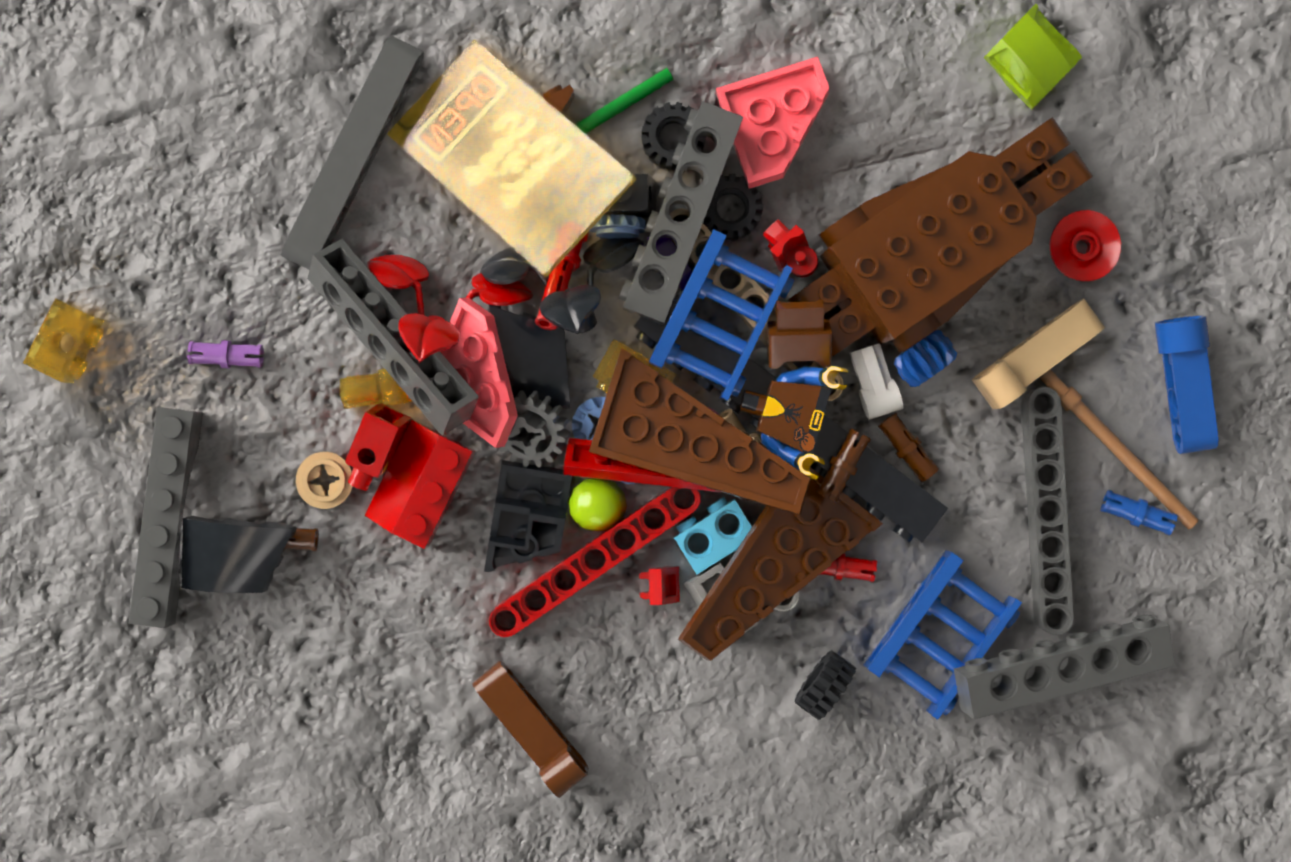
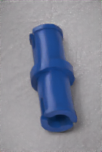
M1108 490L1103 498V501L1106 503L1101 504V512H1107L1129 520L1130 525L1135 527L1143 525L1169 536L1175 528V524H1172V522H1177L1178 515L1148 505L1147 500L1139 498L1136 501L1116 494L1111 490Z

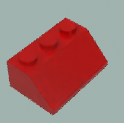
M411 420L364 516L392 534L423 549L428 548L476 451Z

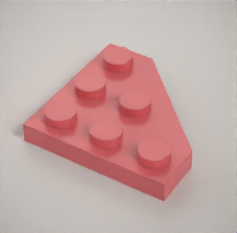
M818 57L716 88V96L720 107L743 116L733 144L749 189L784 178L829 95V85Z
M459 298L450 323L460 332L459 342L455 346L440 352L479 396L471 418L463 424L493 447H505L518 414L494 315L470 298Z

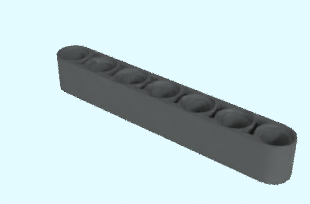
M392 35L386 40L285 241L281 252L282 257L310 270L313 254L332 244L422 64L424 51Z
M1040 387L1026 392L1021 402L1033 617L1040 629L1059 636L1071 629L1074 620L1062 408L1060 396L1055 390ZM1038 394L1044 395L1048 400V408L1042 414L1034 408V399ZM1042 429L1046 430L1050 435V443L1045 449L1039 448L1036 444V435ZM1047 465L1052 470V479L1049 483L1043 485L1038 479V471L1042 466ZM1046 501H1050L1055 509L1053 516L1049 520H1044L1040 515V507ZM1053 537L1057 544L1056 550L1053 554L1046 556L1042 550V543L1046 538ZM1055 572L1059 580L1058 585L1054 590L1047 591L1044 586V579L1048 574ZM1057 608L1061 615L1060 621L1055 626L1049 627L1046 622V616L1050 610Z

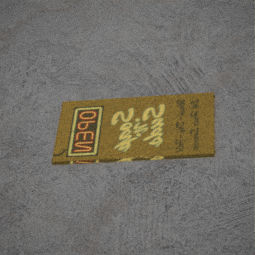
M475 39L387 133L391 139L545 278L637 180L630 171Z

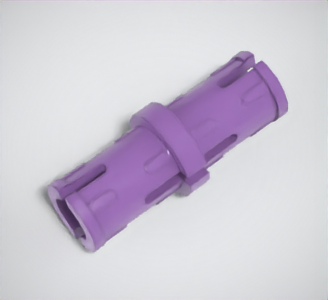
M222 340L221 344L190 341L188 345V352L203 353V355H187L188 363L192 365L216 364L225 369H229L231 365L258 368L263 366V357H249V354H264V347L260 344L235 345L231 341Z

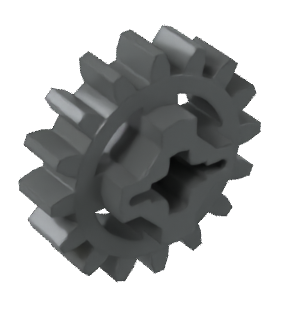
M523 390L519 391L514 398L518 417L505 447H501L499 451L503 453L509 450L512 453L510 456L511 462H514L519 457L522 459L523 466L528 467L530 462L534 460L539 468L542 467L546 460L550 463L554 462L558 454H561L567 445L565 442L570 436V431L564 428L569 419L559 417L558 414L562 409L561 405L554 408L549 405L551 402L550 396H547L542 401L539 400L538 391H533L529 398H527ZM548 435H551V442L548 445H546L545 442L548 439L547 437Z

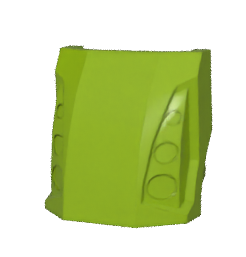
M1035 3L983 58L998 73L1006 86L1032 110L1077 64L1082 56L1039 10V6Z

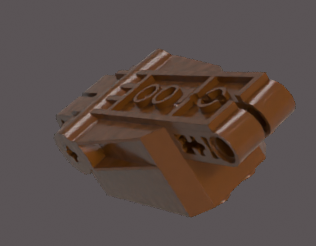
M1053 117L997 156L968 151L951 164L864 202L821 232L819 236L828 249L819 257L829 271L789 298L788 302L822 300L824 314L836 306L839 312L828 319L832 329V356L869 331L872 332L880 344L891 340L901 353L949 321L1009 259L1031 245L1036 225V216L1088 181L1093 175L1076 150L1050 166L1047 160L1071 144ZM1036 168L1039 174L1017 189L1013 183Z

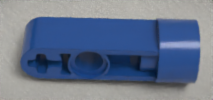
M1204 315L1155 322L1158 353L1162 354L1172 436L1176 451L1179 454L1216 449L1219 440L1207 348L1210 347L1207 318Z

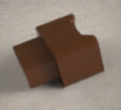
M776 301V321L767 322V358L769 368L777 369L785 362L816 361L822 367H830L832 329L830 321L824 319L823 301Z

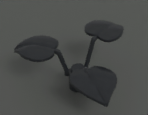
M603 238L590 245L583 254L584 263L590 265L587 269V285H579L572 289L567 288L565 291L549 294L540 304L542 315L554 325L575 334L592 330L597 324L594 310L601 301V293L598 288L594 287L595 272L599 270L602 273H610L625 266L635 257L639 244L644 246V241L638 238ZM525 245L509 247L498 252L479 271L488 282L504 285L516 282L525 277L529 270L535 272L545 286L548 281L540 266L535 264L540 258L539 251H534V249H537Z

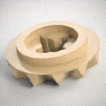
M314 453L307 457L297 470L296 487L298 493L306 503L320 509L336 507L342 504L352 492V486L348 483L352 471L350 466L345 463V460L336 453ZM323 464L328 475L339 476L340 480H335L334 483L329 484V496H327L323 485L311 484L310 482L321 477Z

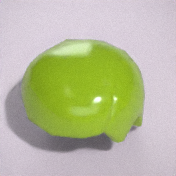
M585 479L573 489L569 499L570 515L575 523L579 524V527L591 531H607L623 520L627 508L625 493L614 481L606 479Z

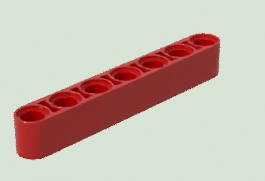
M669 487L615 526L498 604L489 617L491 630L500 637H510L521 631L692 514L700 504L699 491L690 489L693 492L694 500L686 508H680L674 503V494L681 488ZM657 508L664 513V522L660 527L651 528L645 524L644 515L648 510ZM629 529L634 533L635 541L632 546L621 548L615 543L614 536L618 530ZM598 549L604 553L606 560L601 567L592 568L586 564L585 555L589 550ZM567 569L574 573L576 582L572 587L562 588L557 584L555 576L560 570ZM532 590L541 591L546 597L545 605L541 608L530 607L526 601L527 593ZM503 610L511 611L516 617V624L511 628L501 627L497 622V614Z

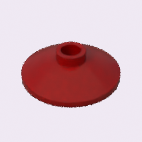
M1092 210L1075 211L1062 218L1054 227L1049 242L1050 256L1056 268L1066 277L1081 282L1094 281L1107 275L1117 264L1121 254L1120 234L1114 223L1105 215ZM1079 241H1084L1087 244L1088 249L1085 254L1079 253L1076 248Z

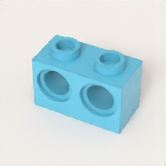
M725 497L706 508L709 514L697 521L692 516L676 526L679 533L673 537L696 574L736 551L752 528L735 499L727 502ZM725 514H733L738 519L737 529L730 534L721 532L718 526L720 518ZM703 533L707 536L708 545L704 551L693 552L689 549L688 540L691 535Z

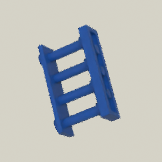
M713 229L648 363L662 369L665 362L670 365L674 362L725 387L720 398L728 401L731 395L738 397L746 381V377L742 376L741 373L779 297L786 299L794 279L789 277L793 268L788 265L783 268L780 276L729 252V247L723 245L727 235ZM722 264L773 289L764 308L758 307L712 284L713 280L707 277L712 265L720 267ZM699 297L704 300L707 297L756 321L757 323L748 341L696 317L697 313L691 310L696 298ZM690 329L740 354L732 374L681 350V345L675 343L680 330L688 332Z
M945 550L863 664L879 678L883 672L887 674L889 672L893 673L929 699L932 703L926 711L937 720L942 714L948 715L958 700L955 697L958 691L954 668L965 666V662L968 660L983 658L1004 627L1008 629L1016 622L1020 615L1018 608L1022 604L1018 599L1008 596L1004 603H1002L962 574L960 565L964 560L948 550ZM946 585L949 587L954 585L994 614V617L983 632L941 603L939 594ZM925 614L928 616L933 614L974 644L962 661L920 632L921 628L918 626V623ZM904 643L907 645L910 643L914 644L953 673L941 690L899 661L900 656L897 653Z

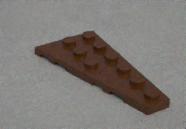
M621 348L589 449L590 453L801 515L811 482L809 477Z
M810 467V472L819 477L817 479L810 478L811 482L801 515L766 505L678 640L705 660H713L742 637L746 630L760 619L767 617L774 611L775 607L785 599L791 598L830 567L833 561L846 551L854 548L862 538L871 531L878 529L883 523L843 492L839 496L837 503L829 500L828 497L834 488L833 484L825 497L816 493L824 477Z

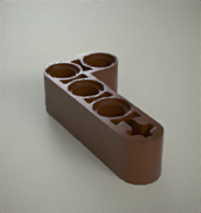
M498 661L472 683L479 696L540 768V777L555 796L560 798L588 775L589 767L583 757L504 662Z

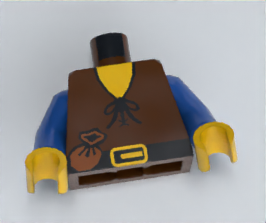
M832 366L828 369L801 367L784 372L778 376L776 381L769 383L766 395L745 390L740 411L760 416L756 431L761 433V443L766 449L812 479H817L819 476L810 472L811 464L818 461L825 465L824 460L814 455L813 452L831 388L844 390L847 385L837 384L835 381L836 375L839 372L848 373V370L837 366Z

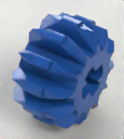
M935 330L897 356L894 365L903 381L905 380L910 387H917L956 359L957 352L953 348V343L950 339L945 337L941 330Z

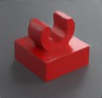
M679 566L651 568L648 572L639 574V579L649 580V591L641 592L639 595L642 599H650V605H666L680 602Z

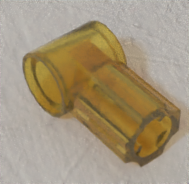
M385 369L377 370V373L363 374L339 379L340 396L344 409L376 404L388 406L413 402Z

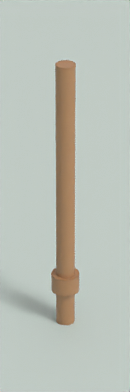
M1051 369L1039 377L1048 388L1058 393L1061 406L1066 411L1071 410L1171 513L1178 515L1177 519L1188 530L1198 523L1199 520L1081 401L1082 396L1072 386L1068 388Z

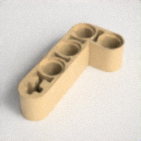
M1083 298L976 375L972 382L992 409H1001L1021 396L1026 391L1025 387L1099 334L1105 326Z

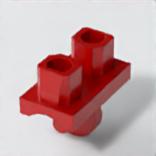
M778 219L763 233L764 239L769 242L768 248L780 272H782L786 265L793 268L791 274L800 278L809 277L816 271L818 267L817 254L809 247L805 233L800 227L795 225L789 230Z

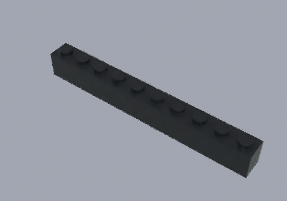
M672 302L663 325L640 317L634 325V328L639 331L636 338L653 350L677 303ZM690 329L688 332L680 330L675 340V343L681 345V350L729 374H732L740 357V354ZM750 358L741 373L742 376L746 377V381L738 397L731 395L728 401L723 399L721 401L737 414L740 413L745 390L766 395L769 383L777 380ZM674 362L672 363L680 371L684 368ZM698 374L693 379V381L708 392L715 388L722 394L725 388ZM748 413L753 417L750 424L757 428L760 416ZM826 415L823 416L813 452L814 455L824 460L825 465L817 461L810 466L824 478L832 466L829 463L832 456L837 457L849 434ZM855 440L853 447H856L859 440ZM867 446L855 466L858 469L855 476L850 475L842 491L852 500L857 495L865 501L867 505L864 509L879 521L886 517L896 526L892 531L908 543L913 538L923 543L948 509V507Z

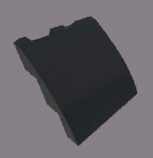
M489 305V312L495 318L513 397L515 398L518 392L522 390L527 398L530 397L533 391H538L539 400L543 401L547 396L551 397L549 405L552 408L561 405L562 409H570L565 329L557 326L555 330H546L535 324L536 316L523 313L521 316L503 310L501 306Z
M502 460L484 572H492L497 567L518 562V564L524 563L536 556L545 557L560 552L572 476L564 475L562 469L544 466L538 468L536 465L531 464L528 467H524L523 463Z
M198 516L183 518L181 588L216 593L266 592L273 579L274 570L279 567L284 557L282 552L288 540L296 533V526L270 521L258 524L231 518L223 521Z

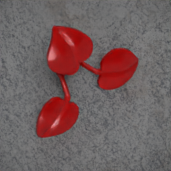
M383 255L367 261L368 269L383 286L393 289H406L411 286L414 288L418 314L412 313L401 317L398 329L404 343L419 362L434 353L449 349L459 342L460 332L453 324L440 316H425L422 286L419 282L428 280L429 272L422 263L403 255ZM481 273L472 278L471 284L475 289L470 290L466 298L471 300L479 296L484 303L494 306L514 305L533 298L531 291L519 281L504 285L488 282Z

